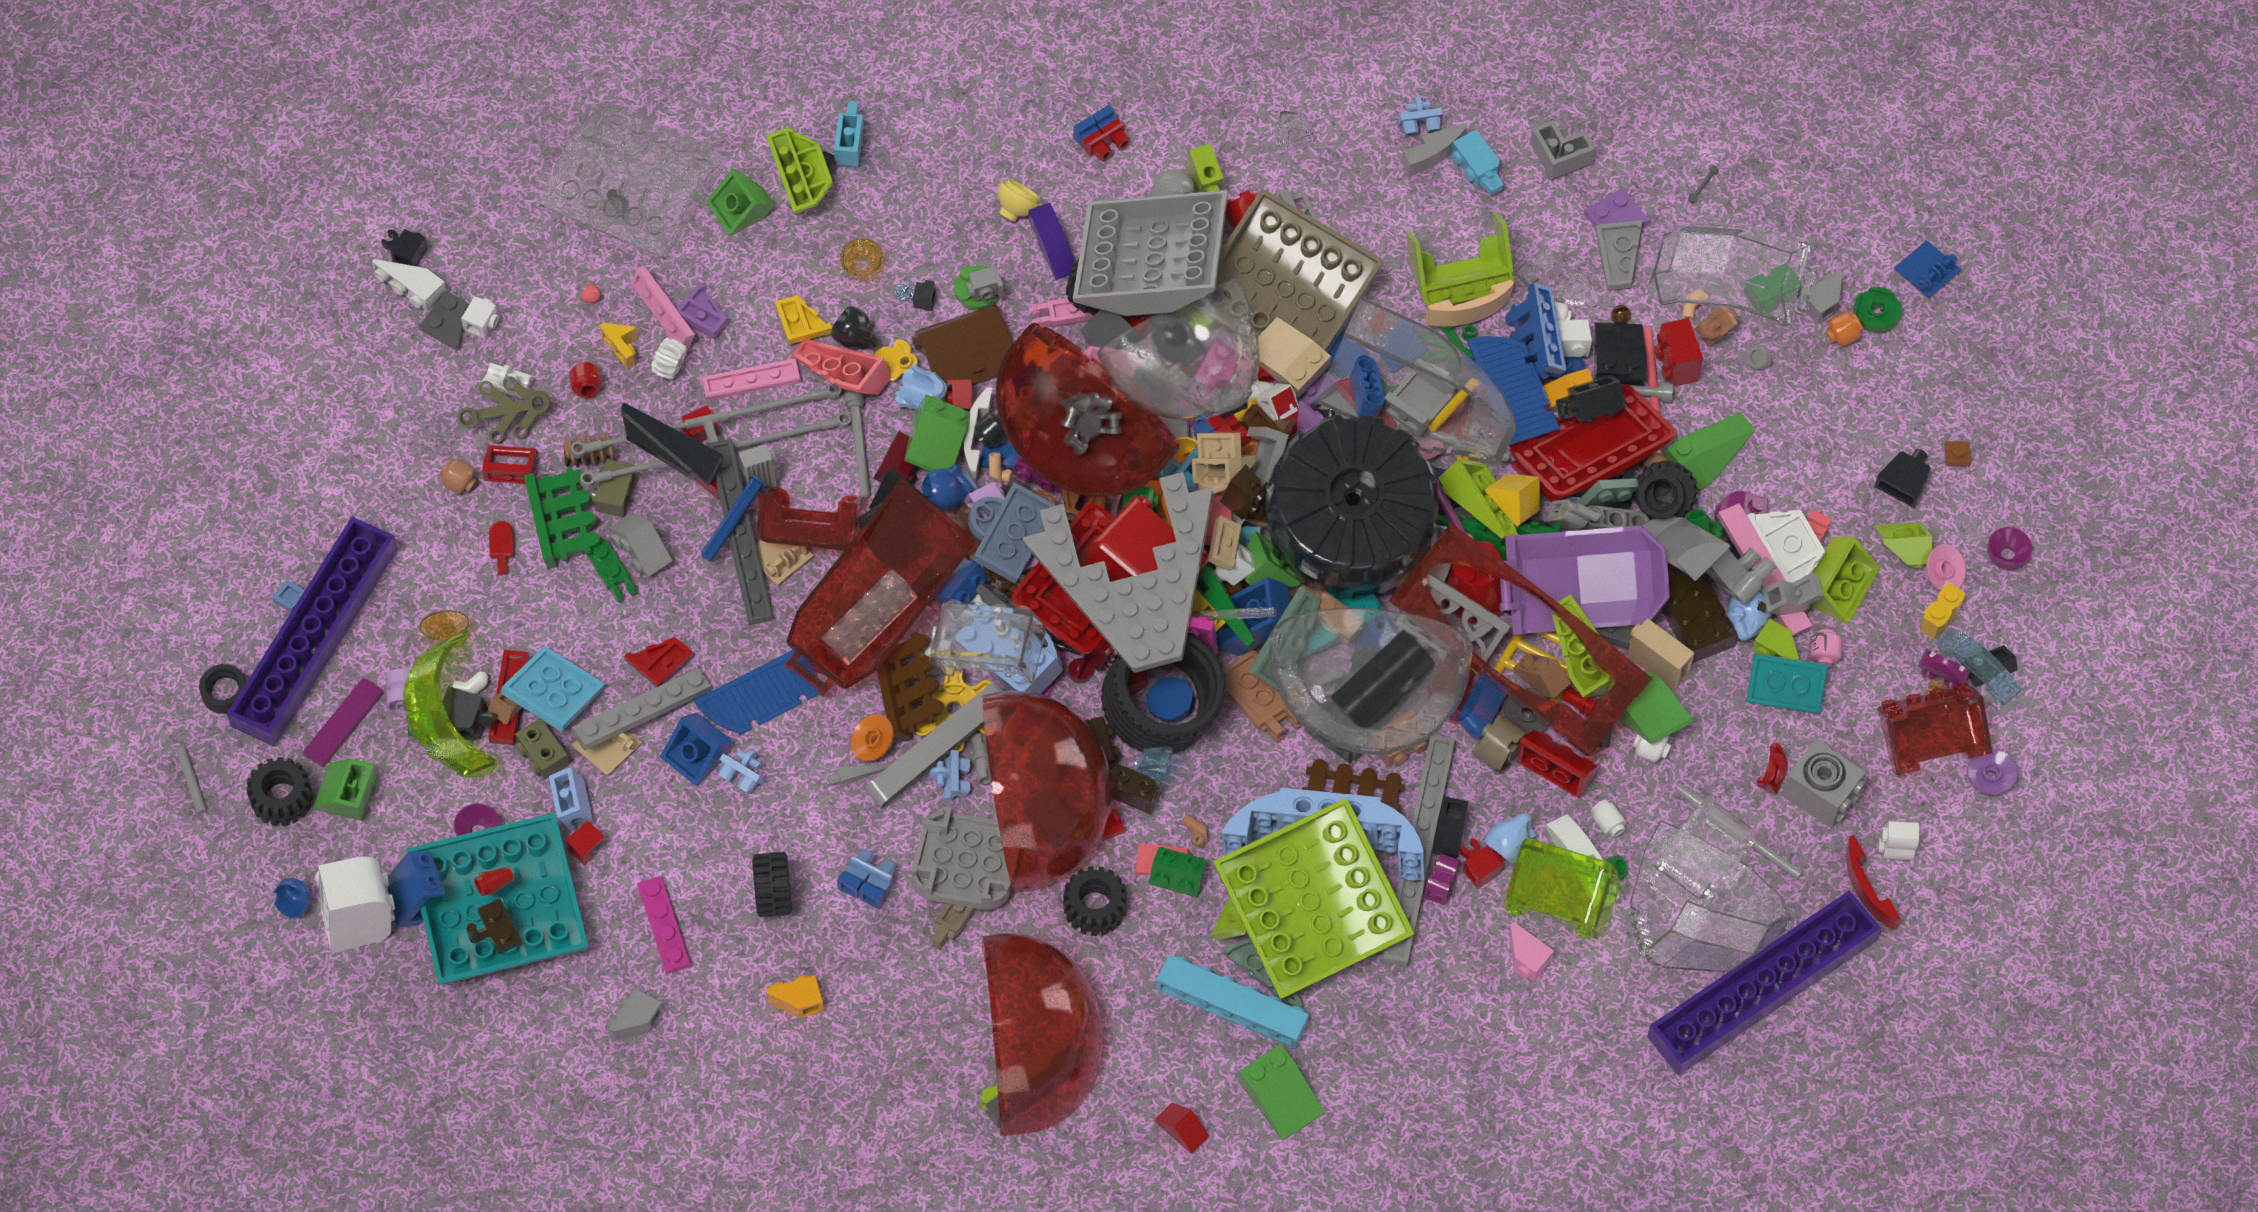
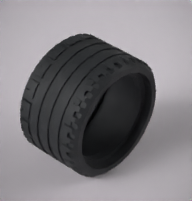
M1187 633L1183 660L1173 662L1172 664L1181 668L1195 686L1198 695L1197 715L1188 722L1171 725L1156 722L1148 718L1137 708L1131 698L1128 687L1130 668L1118 656L1106 673L1107 675L1103 680L1101 688L1103 693L1101 695L1102 711L1105 712L1104 717L1108 721L1110 729L1114 730V734L1119 736L1123 743L1126 742L1129 747L1135 748L1139 752L1143 751L1146 754H1156L1158 756L1179 753L1182 749L1185 750L1196 743L1217 718L1226 696L1224 691L1226 688L1225 674L1222 672L1223 667L1219 663L1218 657L1214 655L1213 650L1208 648L1204 641L1201 642L1195 635L1192 636L1190 633Z

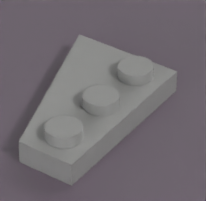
M1643 220L1596 225L1595 232L1607 290L1631 288Z

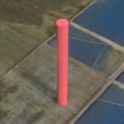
M1645 327L1643 328L1648 387H1658L1652 328ZM1649 396L1650 405L1661 413L1658 397Z

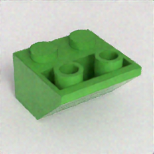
M350 758L329 763L313 806L314 810L362 821L377 779L374 764Z

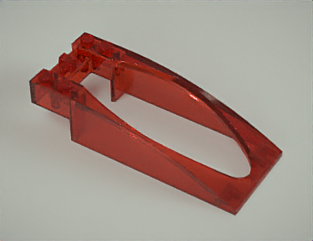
M1451 523L1388 600L1541 725L1549 726L1584 756H1591L1606 737L1607 732L1652 679L1646 672L1556 600ZM1442 563L1462 565L1491 574L1523 589L1567 624L1590 655L1589 660L1586 662L1587 667L1597 669L1612 684L1585 718H1582L1568 705L1535 694L1509 680L1479 657L1445 618L1429 591L1427 585L1429 570L1435 565Z

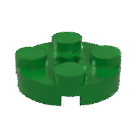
M1871 287L1868 291L1859 293L1853 306V313L1858 317L1862 327L1875 333L1890 332L1899 322L1902 312V305L1895 298V294L1883 287ZM1876 306H1879L1880 311L1883 312L1875 313L1874 311H1872V309H1875Z

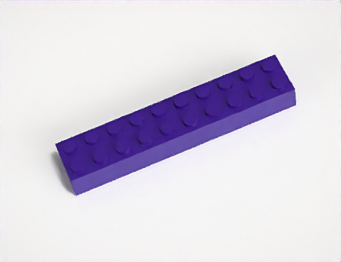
M355 517L350 518L227 712L232 728L273 747L275 746L398 550L394 535Z
M1849 890L1652 1023L1649 1027L1647 1038L1679 1076L1877 941L1881 927Z

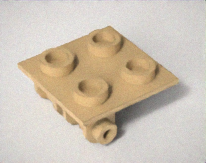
M782 524L756 544L761 569L777 586L814 557L807 549L808 543L804 539L799 541Z
M627 730L585 751L577 740L571 746L608 776L642 742Z

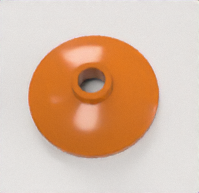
M880 714L869 715L862 719L855 727L851 736V750L853 754L865 762L875 761L882 757L888 751L893 741L894 728L891 721Z

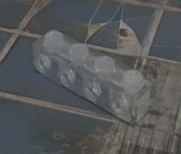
M891 569L821 639L833 654L848 666L918 596L905 579Z

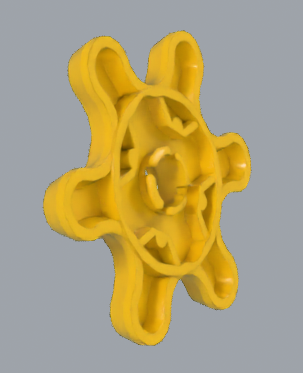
M956 663L948 664L944 669L945 680L936 693L932 694L933 699L944 703V711L937 716L936 722L931 723L927 721L917 726L918 731L915 733L919 736L928 735L952 715L947 711L950 704L957 703L962 707L992 682L983 680L975 686H968L962 680L963 671L961 666ZM992 718L978 731L986 735L993 733L996 729L995 720ZM964 742L955 750L961 752L964 748Z

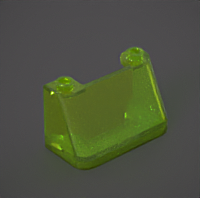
M1525 838L1519 848L1503 905L1504 909L1513 916L1524 915L1528 909L1572 922L1575 932L1579 936L1598 939L1621 887L1616 869L1610 863L1535 839Z

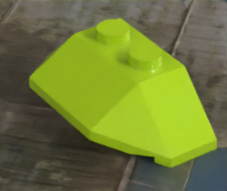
M789 127L767 134L766 137L793 213L796 214L816 207L833 185L819 143L796 133Z

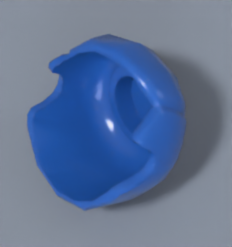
M285 878L274 889V893H276L275 907L289 918H299L311 904L312 896L310 889L301 880Z

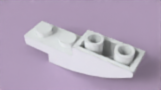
M1566 814L1545 825L1568 869L1573 868L1595 910L1597 911L1617 901L1620 897L1608 877L1611 872L1597 849L1576 822Z

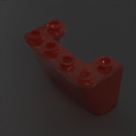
M1959 683L1954 685L1952 689L1944 690L1938 688L1931 690L1930 694L1926 695L1911 694L1906 696L1904 700L1896 701L1890 699L1881 702V706L1877 710L1892 770L1896 775L1920 770V765L1917 762L1963 752L1968 758L1993 753L1984 699L1974 687L1968 686V683Z

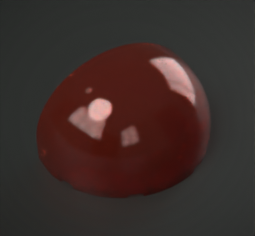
M1031 323L1007 351L1001 362L996 381V404L999 419L1015 451L1041 477L1060 488L1077 494L1095 497L1117 496L1132 492L1146 485L1162 471L1180 449L1179 444L1174 441L1176 438L1150 407L1146 408L1142 402L1138 401L1140 397L1099 361L1093 357L1090 360L1086 354L1081 352L1082 349L1054 330L1046 326L1042 328L1038 323ZM1078 392L1087 395L1091 392H1096L1099 394V397H1110L1112 405L1108 412L1122 413V418L1119 419V427H1122V433H1102L1089 440L1086 451L1081 455H1077L1071 445L1067 446L1063 442L1065 435L1071 428L1060 424L1061 420H1065L1067 411H1065L1064 407L1060 406L1059 402ZM1102 419L1103 427L1110 426L1109 419Z
M1003 691L983 694V718L989 769L1009 879L1015 893L1047 888L1077 871L1089 860L1101 843L1113 810L1114 789L1111 769L1105 751L1090 726L1076 712L1063 703L1045 695L1025 691Z
M997 933L982 936V953L987 972L995 1053L1000 1136L1028 1134L1049 1129L1068 1118L1081 1106L1097 1080L1104 1046L1103 1023L1097 998L1089 981L1077 964L1053 944L1040 938L1020 933Z

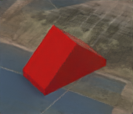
M1171 1103L1154 1119L1162 1129L1191 1154L1209 1138V1134L1193 1111L1178 1104Z

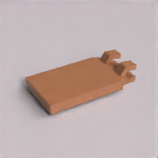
M1253 649L1222 669L1226 682L1224 691L1258 730L1263 732L1267 730L1271 738L1278 743L1285 738L1283 734L1285 732L1284 728L1279 724V721L1287 717L1290 724L1298 730L1304 726V715L1298 709V699L1288 688L1285 694H1282L1248 671L1258 655Z

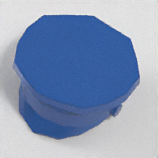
M1176 677L1158 679L1146 694L1148 711L1162 721L1175 724L1189 717L1194 712L1196 703L1193 699L1194 693L1185 680Z

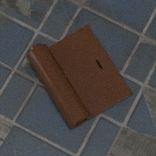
M996 304L916 330L915 336H912L915 349H920L922 353H925L931 372H936L946 383V386L947 380H972V385L1002 376L1007 371H1016V365H1020L1002 314ZM947 386V392L952 391V388Z

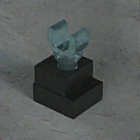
M925 280V283L916 282L915 289L898 283L895 289V293H897L896 299L910 300L912 298L914 308L932 311L936 298L935 281Z

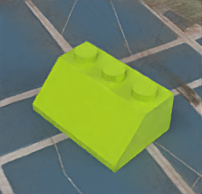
M1855 536L1833 537L1825 550V555L1812 572L1818 574L1824 597L1810 603V605L1845 624H1849L1880 570V566Z

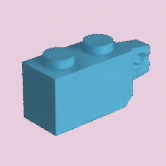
M849 101L847 113H839L834 157L837 162L836 165L859 167L864 126L863 115L858 114V102Z
M1477 130L1453 141L1451 158L1456 165L1462 167L1464 175L1469 182H1473L1477 188L1482 186L1490 195L1503 190L1504 184L1498 175L1500 160Z

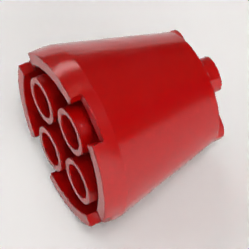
M1472 542L1476 544L1480 552L1479 557L1484 564L1483 569L1477 571L1471 561L1466 559L1462 551L1463 546L1457 548L1445 583L1500 617L1504 611H1500L1499 603H1502L1500 574L1499 569L1496 568V561H1503L1499 552L1490 542ZM1443 599L1445 607L1448 608L1450 605L1449 600ZM1459 606L1452 613L1462 618L1464 607ZM1472 616L1467 622L1477 623V618Z

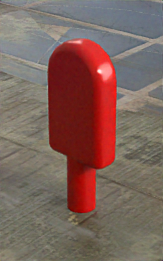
M497 521L489 529V553L491 559H497L498 575H507V558L514 557V532L512 526L506 521Z

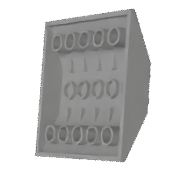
M1221 190L1088 202L1073 302L1124 316L1174 312L1215 291L1228 191Z

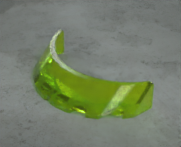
M469 630L441 640L427 648L412 665L403 690V708L406 711V721L415 740L420 741L427 750L426 753L434 761H440L445 766L457 771L455 774L465 778L490 776L498 765L495 758L477 750L459 734L448 718L441 698L440 677L445 659L452 648L463 646L470 635Z

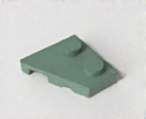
M1636 478L1598 480L1576 503L1589 507L1623 502L1632 497L1639 484Z

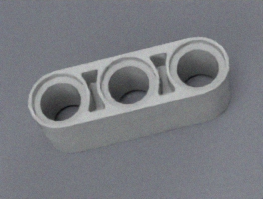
M1594 505L1587 508L1600 513L1599 519L1596 522L1592 521V523L1588 521L1582 529L1577 530L1634 526L1633 523L1638 526L1649 521V518L1641 511Z

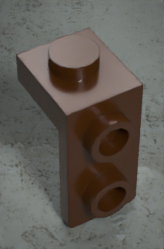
M1252 404L1239 421L1247 431L1249 427H1268L1288 435L1292 432V426L1296 422L1293 417L1272 420L1258 404Z

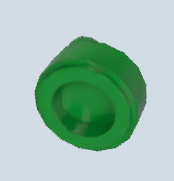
M1620 855L1609 856L1605 861L1606 866L1611 872L1608 875L1609 879L1612 881L1623 880L1627 874V864L1624 858Z

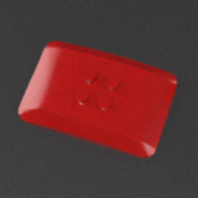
M1621 385L1625 408L1618 410L1616 414L1595 417L1594 421L1586 423L1578 421L1574 416L1566 419L1558 417L1556 420L1560 427L1559 430L1511 445L1510 452L1532 476L1539 477V483L1553 497L1565 498L1592 487L1598 480H1607L1655 453L1674 440L1675 429L1633 387ZM1558 445L1578 462L1581 467L1574 468L1554 451L1553 446ZM1545 455L1553 457L1555 464H1553L1552 461L1549 460ZM1558 468H1565L1568 470L1569 473L1566 474L1565 472L1560 471ZM1588 474L1587 479L1577 484V480Z
M1088 504L1081 509L1069 524L1080 567L1104 561L1110 582L1131 577L1132 575L1093 541L1114 516L1096 504ZM1039 561L1014 590L1011 598L1013 605L1075 651L1081 654L1091 653L1104 638Z

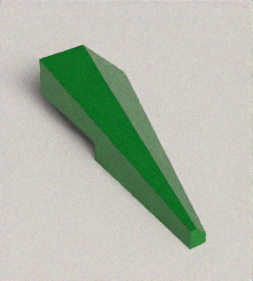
M1438 514L1437 525L1452 528L1448 518L1445 515ZM1457 514L1466 533L1473 536L1474 542H1490L1499 552L1500 556L1507 560L1505 539L1500 538L1477 518H1464L1462 514ZM1533 521L1530 524H1521L1518 527L1515 525L1518 535L1559 532L1561 527L1559 524H1553L1552 527L1540 526L1539 522Z
M1209 562L1198 574L1197 586L1204 592L1202 596L1244 644L1251 648L1255 643V638L1222 580L1217 575L1214 566Z

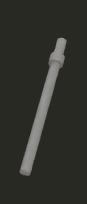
M1682 784L1678 787L1676 792L1691 803L1690 806L1698 812L1700 810L1796 880L1802 875L1803 872L1707 803V799L1701 794L1696 795Z

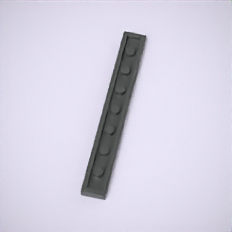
M732 439L707 444L708 447L724 456L722 468L715 476L724 518L743 491ZM747 509L728 538L748 625L772 621L773 616Z

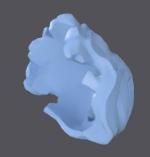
M912 364L909 370L903 371V379L900 381L903 386H899V391L895 393L898 407L917 410L926 394L945 401L948 393L947 386L936 372L924 371L917 367L916 364Z

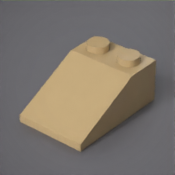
M1278 317L1245 350L1247 355L1263 367L1280 384H1290L1296 393L1297 399L1331 363V356L1317 343Z

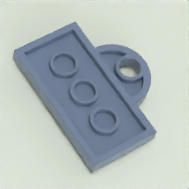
M1015 482L1004 500L998 497L979 499L972 506L968 514L969 528L973 535L981 541L972 560L1007 580L1016 583L1032 554L1025 546L1023 537L1043 532L1044 525L1040 510L1056 505ZM976 511H984L988 518H980Z

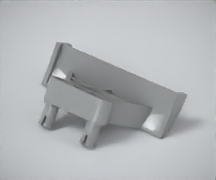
M1683 517L1654 518L1642 524L1666 548L1667 562L1689 575L1694 581L1706 572L1726 594L1733 598L1735 597L1736 600L1744 605L1762 588V581L1777 568L1773 561L1766 556L1752 571H1748L1761 559L1754 549L1750 547L1737 560L1728 549L1730 547L1728 543Z

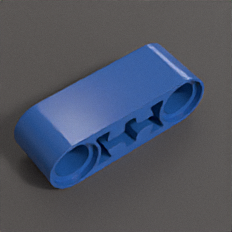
M1360 355L1357 357L1349 376L1357 415L1360 417L1368 414L1378 417L1385 398L1377 362L1370 356Z
M1490 672L1484 674L1475 683L1457 718V722L1474 739L1482 736L1481 733L1488 723H1492L1507 693V689Z

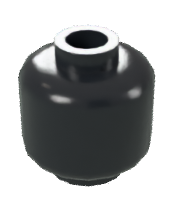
M987 412L975 424L974 431L976 433L974 436L986 448L990 446L996 448L1010 433L1009 428L1006 426L1009 421L999 412L996 415Z

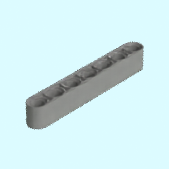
M996 681L992 682L875 777L865 787L866 792L880 808L885 807L932 769L938 761L943 760L949 755L951 750H955L1011 703L1012 699Z

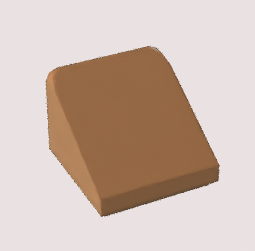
M500 692L491 699L488 712L496 713L497 719L508 724L522 707Z

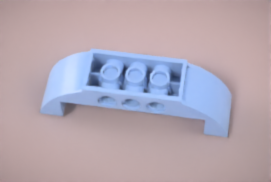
M1280 788V792L1260 797L1241 808L1229 820L1222 831L1225 856L1252 843L1253 838L1261 839L1347 798L1372 849L1383 850L1388 853L1398 852L1399 878H1405L1410 881L1424 880V855L1419 836L1414 827L1402 814L1381 802V797Z

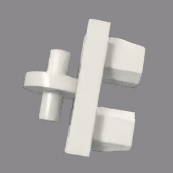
M490 363L487 374L482 382L490 381L498 391L523 399L515 391L506 390L503 386V380L507 376H513L516 378L517 383L528 388L531 375L513 370L510 365L503 367ZM508 379L506 386L508 388L514 387L515 381ZM489 384L483 385V387L490 388L491 390V386Z

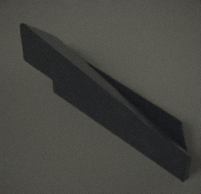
M626 403L622 404L620 414L623 418L625 436L628 441L687 477L693 472L705 484L709 485L722 468L724 456L721 453Z

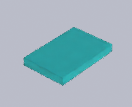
M1754 653L1746 702L1820 714L1828 664Z

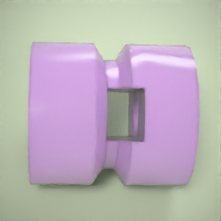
M405 668L389 671L386 674V689L388 691L386 693L387 709L393 713H407L406 711L417 710L419 708V694L416 693L418 690V673Z

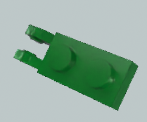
M606 538L601 540L600 545L597 548L591 549L592 553L586 556L607 590L611 591L619 603L623 601V595L618 589V585L624 583L631 596L637 594L636 588Z

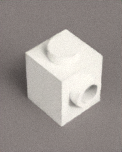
M474 296L461 318L463 330L485 339L490 329H494L499 321L496 305L489 299H480Z

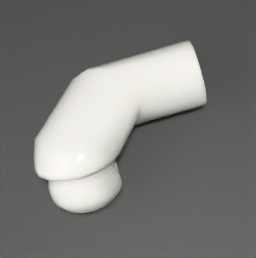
M483 671L477 672L468 682L454 681L453 687L477 695L487 686L488 675Z

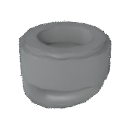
M1764 345L1752 346L1747 353L1748 364L1754 369H1764L1771 366L1770 350Z

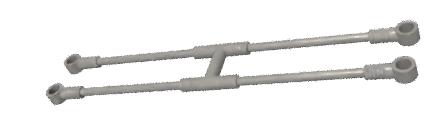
M830 383L827 388L810 391L809 394L736 411H723L688 419L683 423L670 425V427L676 430L684 428L688 430L704 426L709 443L716 442L718 438L713 426L715 422H723L732 417L810 399L812 401L827 397L837 399L840 397L841 388ZM830 389H836L838 392L832 393ZM841 412L837 417L822 420L817 424L740 442L732 441L735 451L741 447L818 429L826 430L835 427L845 429L850 426L851 416L847 412ZM845 418L848 422L843 423L840 419ZM626 436L589 443L576 441L571 446V455L577 459L582 458L585 453L602 450L603 447L628 442ZM575 448H581L582 451H581V452H576V451H574V449H575ZM658 460L615 471L606 470L598 473L585 471L581 474L580 484L583 488L588 489L593 487L594 483L611 480L612 477L667 464ZM590 478L592 481L585 482L583 479Z

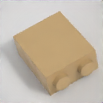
M1647 618L1642 625L1638 623L1630 633L1632 638L1630 640L1628 657L1646 671L1651 670L1669 688L1675 691L1690 673L1694 652Z

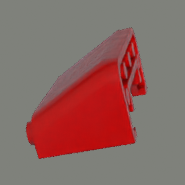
M1135 495L1093 540L1098 547L1132 576L1158 570L1153 548L1176 542L1173 528L1154 513V510L1151 508L1153 503L1144 495L1140 497ZM1204 547L1199 573L1209 563L1207 556L1209 552Z

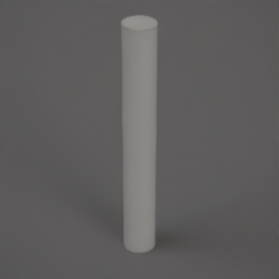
M180 746L176 749L197 815L206 813L207 810L186 747Z

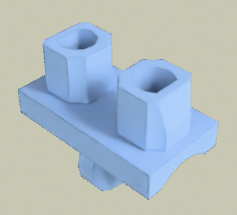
M1415 96L1413 104H1406L1407 111H1415L1400 113V117L1397 118L1398 125H1402L1405 136L1418 134L1417 122L1425 121L1427 133L1439 131L1440 118L1443 115L1442 108L1422 110L1430 108V102H1421L1420 96Z
M753 749L749 750L746 754L742 751L737 753L736 757L742 760L741 764L724 753L719 759L723 764L718 775L731 782L737 771L744 774L737 787L749 794L756 788L758 783L763 785L766 781L765 778L749 769L751 766L758 769L761 765L759 761L755 760L757 752Z
M951 750L949 757L944 758L943 761H938L937 767L930 770L929 777L937 781L938 787L943 786L944 801H951L955 796H967L970 792V782L959 779V774L967 775L969 772L970 759L959 757L958 750Z

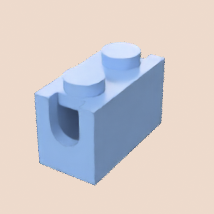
M572 767L550 775L549 780L557 818L570 830L576 828V823L583 824L587 820L592 822L593 819L584 778ZM569 780L570 786L567 787L564 781Z

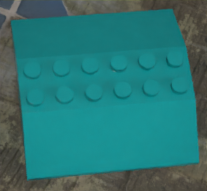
M555 812L406 848L407 853L409 851H430L432 853L445 891L442 897L430 898L421 908L439 986L589 949ZM508 866L514 875V880L491 896L485 895L482 897L476 889L474 878L478 877L479 873ZM497 899H501L522 940L521 945L502 954L497 952L490 937L477 943H471L466 929L470 923L477 926V931L485 928L477 909Z

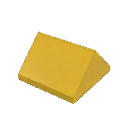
M1507 473L1484 490L1517 527L1540 510L1539 477Z

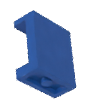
M940 552L910 588L922 604L928 605L935 599L950 604L955 613L961 614L978 594L975 591L979 584H987L989 578L979 563Z
M409 851L387 877L389 887L387 888L389 895L392 894L395 906L393 911L397 927L420 925L423 921L420 913L423 905L430 898L442 897L445 894L430 851Z

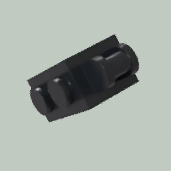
M1613 375L1567 388L1568 396L1556 400L1560 419L1574 416L1578 421L1585 423L1594 421L1595 417L1602 415H1614L1618 410L1625 408L1620 381Z

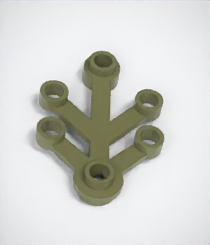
M507 376L503 380L504 388L508 391H515L526 399L515 402L495 389L490 381H483L479 385L480 393L484 396H490L502 405L473 410L470 407L462 408L458 413V421L464 427H472L477 420L504 415L496 428L491 429L489 432V439L493 443H499L503 440V434L516 414L520 411L528 410L521 423H517L513 427L514 436L524 438L527 435L528 427L536 415L544 414L550 409V396L541 390L531 392L517 383L515 377ZM508 379L514 380V387L508 388L506 381ZM484 384L491 386V390L488 393L482 391ZM537 398H541L544 401L540 407L534 404ZM464 413H471L472 419L465 421L463 419ZM519 426L525 429L522 435H517L515 432ZM495 431H498L501 434V437L498 440H494L491 437L492 433Z

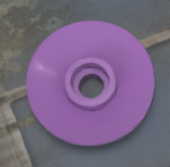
M1984 749L1971 757L1967 767V774L1971 784L1977 790L1985 794L1998 795L2007 792L2013 787L2017 779V767L2013 759L2005 752L1997 749ZM1987 773H1993L1995 778L1987 776Z

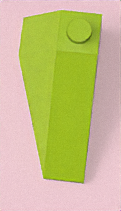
M1457 460L1438 478L1443 485V491L1500 538L1505 539V536L1518 535L1514 523L1484 491L1496 482V479L1485 463Z
M1571 594L1550 607L1569 678L1583 699L1606 694L1618 684L1627 680L1625 670Z

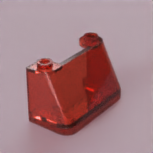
M767 486L760 492L757 535L762 541L767 543L847 550L855 541L859 525L858 518L861 516L864 496L847 495L839 501L837 511L824 512L789 508L790 496L788 492L780 487Z

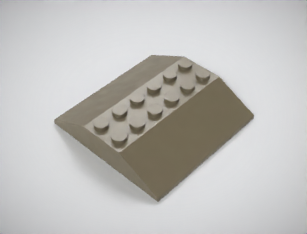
M1262 188L1220 251L1215 291L1188 305L1251 342L1278 317L1312 339L1328 353L1359 307L1384 260Z

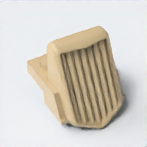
M1197 433L1198 458L1192 459L1193 483H1198L1200 490L1212 487L1213 494L1224 491L1230 480L1245 464L1249 469L1255 465L1256 455H1241L1240 433Z

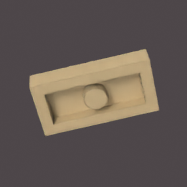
M1222 516L1215 519L1208 556L1209 562L1227 570L1234 567L1241 530L1240 524Z

